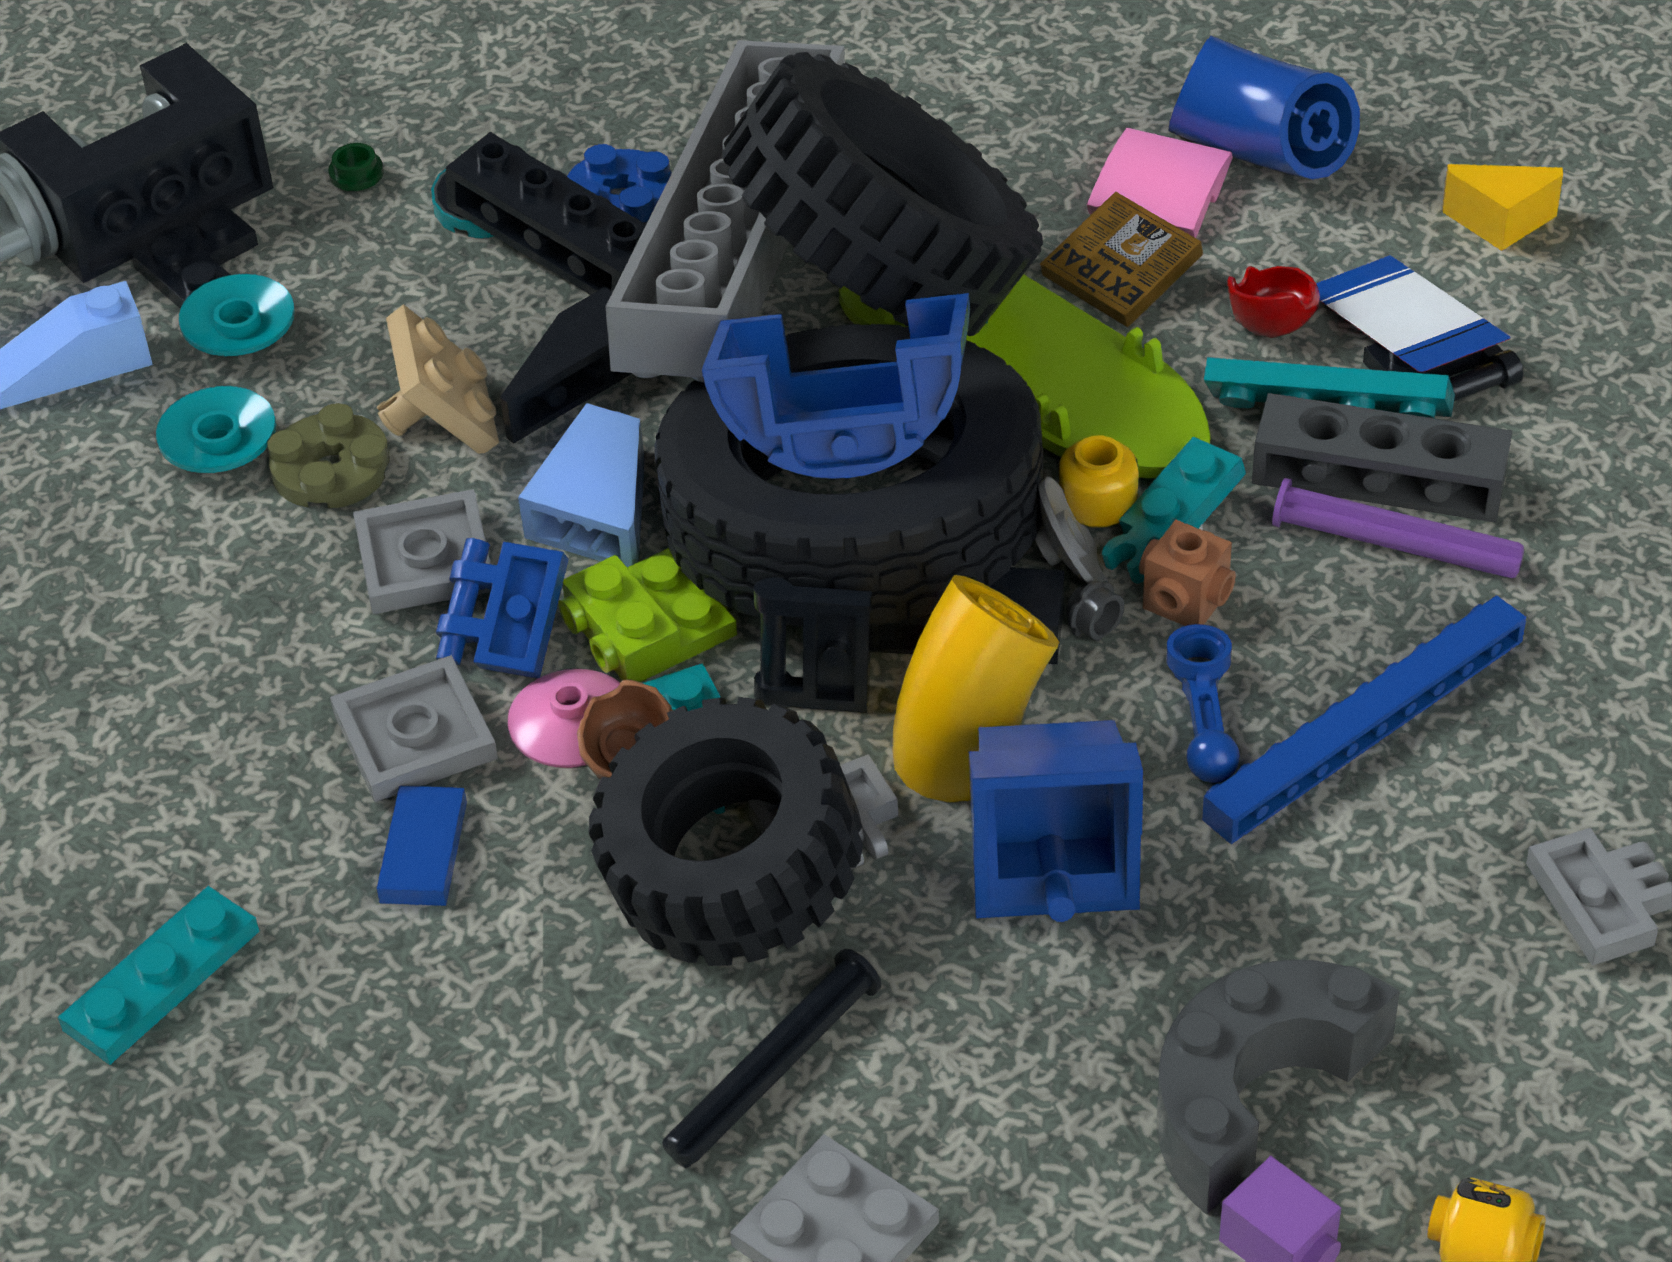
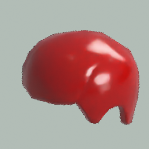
M1249 266L1240 284L1236 283L1234 277L1229 276L1227 279L1229 299L1236 322L1257 336L1275 338L1290 334L1301 328L1318 309L1320 302L1318 286L1313 277L1297 267L1275 266L1259 271L1257 268Z

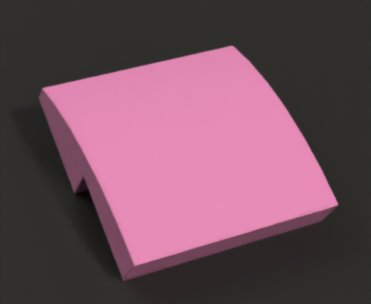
M1126 128L1114 145L1095 183L1087 203L1088 212L1092 214L1114 192H1118L1196 238L1210 202L1215 203L1219 196L1233 158L1232 152Z

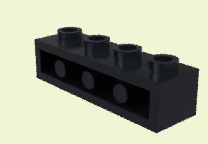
M489 132L446 166L447 208L590 295L604 287L608 288L611 292L614 291L647 224L646 222H641L613 205L608 199L594 194L569 179L561 171L552 169L527 154L519 146L510 144L492 132Z

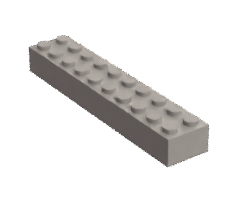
M737 41L605 307L611 371L632 373L642 378H652L659 375L692 377L696 381L704 382L702 367L720 321L758 316L789 242L782 236H775L764 225L765 217L759 211L750 209L742 198L744 189L732 183L728 175L730 166L725 164L723 160L724 142L785 56L791 54L794 56L799 52H808L815 58L816 55L821 54L831 57L836 64L841 66L845 63L844 46Z

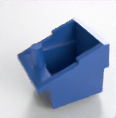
M1115 720L978 727L979 751L969 752L976 918L1049 915L1057 922H1064L1071 919L1075 913L1140 910L1143 768L1136 742L1123 743Z

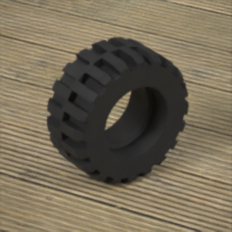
M720 697L702 700L703 707L687 711L685 706L679 707L667 713L669 720L655 728L649 723L638 731L634 736L636 743L629 750L622 747L608 765L612 776L610 778L602 776L593 796V801L597 808H593L589 815V835L594 843L591 849L599 871L629 925L636 927L641 938L653 948L663 950L667 947L672 958L688 963H696L699 955L704 956L708 966L732 965L733 957L745 956L748 963L768 958L767 950L784 943L786 949H789L804 940L805 937L802 931L812 923L819 928L835 912L831 903L834 897L843 899L847 895L855 879L851 868H856L861 861L863 847L859 835L862 823L858 807L832 746L827 745L823 733L811 721L800 720L796 711L780 704H772L769 710H767L763 700L738 697L737 704H727L725 698ZM752 799L779 806L775 818L766 831L753 843L734 854L705 861L686 860L675 857L678 845L688 830L701 818L718 808Z

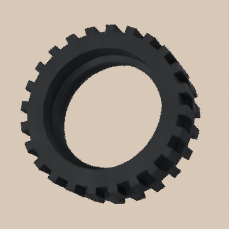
M799 52L794 56L792 54L785 56L724 142L725 149L722 153L724 163L730 166L728 175L734 185L744 189L742 198L750 209L759 211L765 217L764 225L775 236L784 237L794 247L793 252L806 263L811 261L828 275L826 279L841 289L845 286L859 295L862 303L874 310H878L879 307L893 315L895 321L908 326L906 300L969 293L970 314L967 335L974 336L978 334L1041 252L1043 238L1042 233L1037 231L1039 223L1035 215L1025 210L1027 203L1020 193L1010 189L1006 184L1007 178L998 168L991 167L982 158V153L971 143H965L952 132L953 128L942 119L936 120L921 109V104L909 96L904 98L891 90L888 83L877 77L871 79L863 75L857 67L848 63H843L840 66L831 57L818 54L813 58L808 52Z

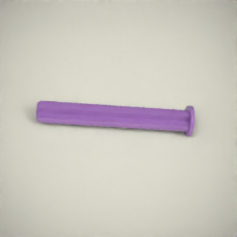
M1284 478L1272 518V525L1280 527L1283 521L1509 578L1517 576L1524 556V546L1519 542L1293 487L1292 480Z

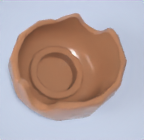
M622 680L620 685L613 691L593 697L584 712V718L580 721L577 730L579 753L582 760L598 779H601L602 776L610 778L612 773L608 765L622 747L629 750L636 743L635 734L649 723L655 728L669 720L667 713L673 710L671 705L656 687L634 680Z

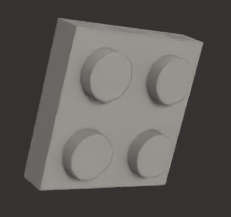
M474 489L353 512L373 615L451 600L454 583L449 578L453 562L461 560L465 540L467 538H475L486 542ZM489 554L487 556L486 564H491ZM491 589L479 590L478 594L491 592Z
M452 655L330 697L334 716L374 802L397 795L399 786H423L498 759L495 740Z
M823 1134L730 1232L731 1245L754 1262H904L939 1224V1209Z

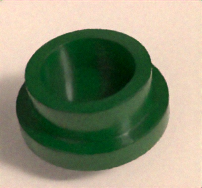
M350 143L339 147L333 153L328 173L330 181L335 187L345 191H360L377 184L383 177L384 168L381 158L375 154L371 146L363 143Z

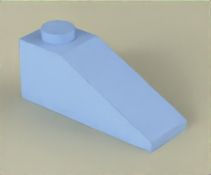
M126 281L109 286H99L88 292L68 297L0 349V409L153 365L141 317Z

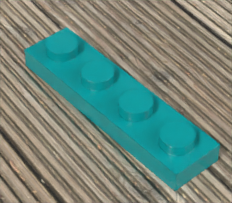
M1207 357L1204 381L1213 397H1218L1221 404L1233 408H1252L1255 402H1266L1268 393L1435 419V416L1452 417L1455 397L1448 375Z

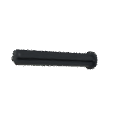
M841 949L834 958L836 967L663 1139L662 1145L665 1152L678 1165L688 1168L696 1163L864 993L868 996H874L881 989L882 983L877 971L862 955L851 949Z

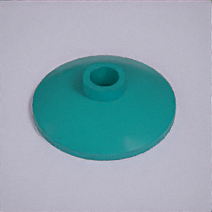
M255 274L229 275L200 286L187 297L179 312V326L185 340L202 352L217 356H240L257 352L278 341L292 325L295 308L291 294L279 282Z
M235 386L209 387L192 392L174 402L163 413L157 424L156 440L163 457L178 468L196 473L224 472L249 463L266 450L269 438L276 432V419L269 402L254 391Z

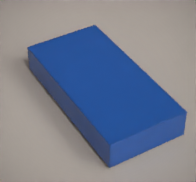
M399 786L377 884V894L380 903L447 905L467 805L464 788Z

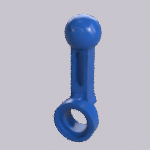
M1194 624L1181 627L1169 636L1167 640L1166 661L1174 676L1182 682V690L1190 705L1194 738L1188 746L1186 755L1189 769L1200 780L1217 783L1232 776L1240 760V753L1236 742L1231 736L1224 733L1217 693L1219 680L1231 665L1232 643L1228 635L1222 630L1209 625ZM1192 657H1203L1210 659L1211 661L1193 662L1187 659Z

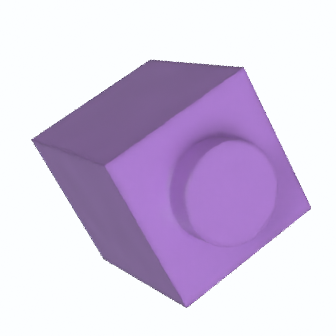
M1270 1155L1222 1201L1219 1241L1246 1262H1334L1341 1249V1243L1337 1241L1341 1207Z

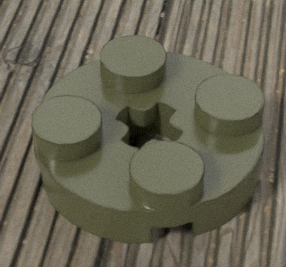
M340 403L327 405L318 414L303 418L285 430L274 433L269 438L267 445L269 469L276 490L289 502L304 507H309L308 502L327 503L328 508H340L357 503L371 495L381 486L385 479L384 471L388 463L390 464L388 443L381 428L368 418L354 415L351 407ZM329 455H339L340 461L331 464L329 461H319V459Z

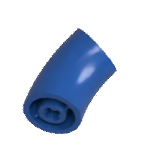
M1210 36L1198 53L1181 89L1169 122L1168 131L1200 145L1230 151L1232 156L1237 159L1271 170L1313 180L1333 174L1345 164L1353 152L1360 131V108L1354 90L1342 77L1329 72L1313 70L1272 59Z

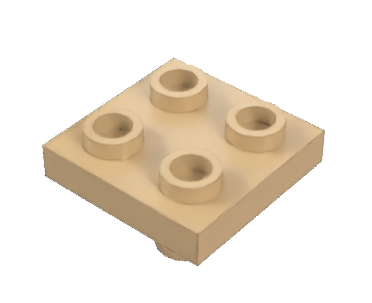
M404 304L386 317L400 385V391L377 406V409L380 411L378 412L379 418L386 428L393 434L402 436L408 428L428 415L478 454L486 453L499 444L494 421L496 408L488 395L485 381L487 369L479 356L469 348L460 349L447 338L442 328L434 320L428 317L422 319Z

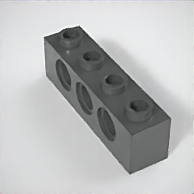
M1268 393L1255 440L1252 484L1280 488L1284 478L1292 480L1293 487L1333 497L1497 523L1513 430Z

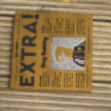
M1114 192L1040 263L1044 277L1128 327L1203 255V249L1200 240L1118 192Z

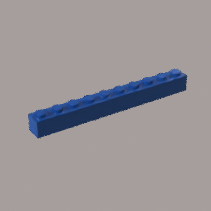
M1497 595L1483 605H1476L1460 621L1447 625L1438 636L1429 642L1419 644L1410 655L1398 663L1390 664L1381 675L1371 682L1362 683L1352 695L1341 702L1333 703L1324 714L1311 723L1306 722L1301 725L1295 734L1283 742L1273 744L1264 755L1252 763H1246L1241 766L1236 774L1225 782L1213 785L1204 795L1202 820L1232 845L1523 641L1526 616Z

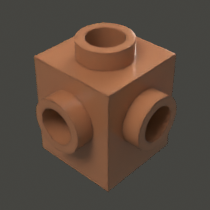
M1175 519L1161 539L1151 540L1142 554L1139 572L1144 575L1143 609L1184 626L1204 625L1215 609L1225 604L1233 590L1236 573L1230 570L1232 542Z

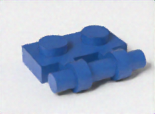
M467 538L461 560L453 562L449 580L454 583L448 612L447 614H441L439 617L436 635L441 637L436 660L452 655L456 665H460L465 644L475 642L478 644L473 662L480 669L540 678L569 558L563 551L503 542L498 564H486L490 544L480 539ZM491 589L484 619L472 618L479 590Z

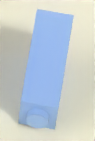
M588 403L585 404L518 497L525 539L598 561H603L613 555H617L626 567L639 562L645 463L640 418Z

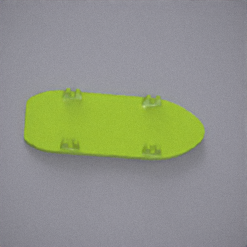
M1024 274L989 318L988 324H985L978 334L974 336L967 335V341L975 343L980 348L984 347L1002 358L1006 365H1011L1027 382V386L1031 388L1039 406L1042 446L1059 457H1062L1065 450L1074 443L1090 436L1103 435L1111 437L1131 449L1138 461V477L1157 478L1192 437L1210 444L1209 425L1203 407L1187 382L1163 361L1161 343L1157 338L1144 344L1143 348V332L1139 327L1129 331L1125 337ZM845 286L841 289L839 288V303L845 315L853 324H890L909 327L895 321L893 315L879 307L878 310H874L862 303L860 296Z

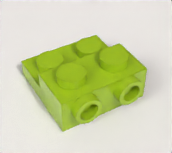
M669 548L629 567H626L617 555H613L565 578L563 581L564 598L559 600L558 606L566 626L575 635L583 632L589 639L592 654L599 667L605 673L614 670L621 680L642 682L737 635L736 620L720 602L708 596L704 589L700 590L681 571Z

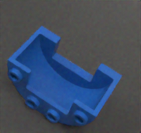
M969 293L906 300L905 305L910 339L897 340L895 348L897 362L791 373L782 314L722 320L719 323L702 367L705 387L718 415L739 441L744 438L754 448L769 457L768 462L782 469L801 475L828 479L852 478L884 470L909 457L923 446L924 440L934 431L940 421L945 419L952 406L958 389L969 326Z

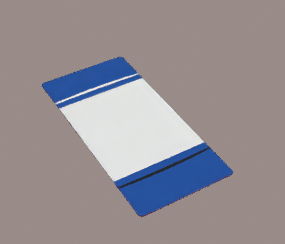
M1391 255L1316 283L1320 293V302L1418 372H1426L1511 338L1508 334Z

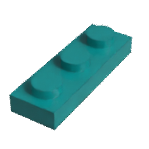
M208 885L58 1016L62 1031L111 1065L260 932L256 917Z

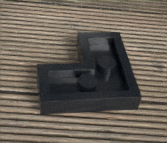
M224 204L213 211L203 214L200 218L157 238L154 242L131 253L134 268L181 309L187 297L197 288L217 278L231 275L220 265L258 245L256 231Z

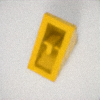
M1447 164L1442 205L1443 213L1503 251L1557 216L1563 168Z

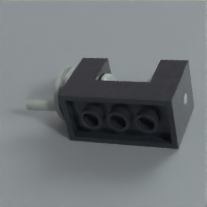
M185 43L140 65L147 94L142 104L143 119L89 145H86L82 139L74 134L68 135L44 111L0 131V262L16 255L25 265H33L40 261L41 256L49 257L55 254L83 283H86L132 260L131 253L154 242L157 238L165 236L200 218L203 214L213 211L224 204L233 209L273 189L274 186L256 103L189 44Z

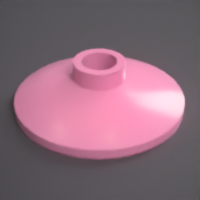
M588 669L561 670L536 679L516 696L509 709L507 723L513 743L525 756L544 765L561 768L586 766L580 756L577 740V730L580 721L584 718V712L593 697L613 691L620 685V682L607 674Z

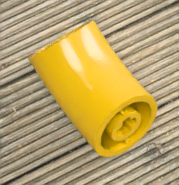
M953 576L918 640L904 677L893 727L892 753L894 768L907 787L925 798L944 802L971 800L969 752L979 751L978 727L1022 724L1033 690L1059 645V641L1054 633L1022 606L989 586L966 576Z

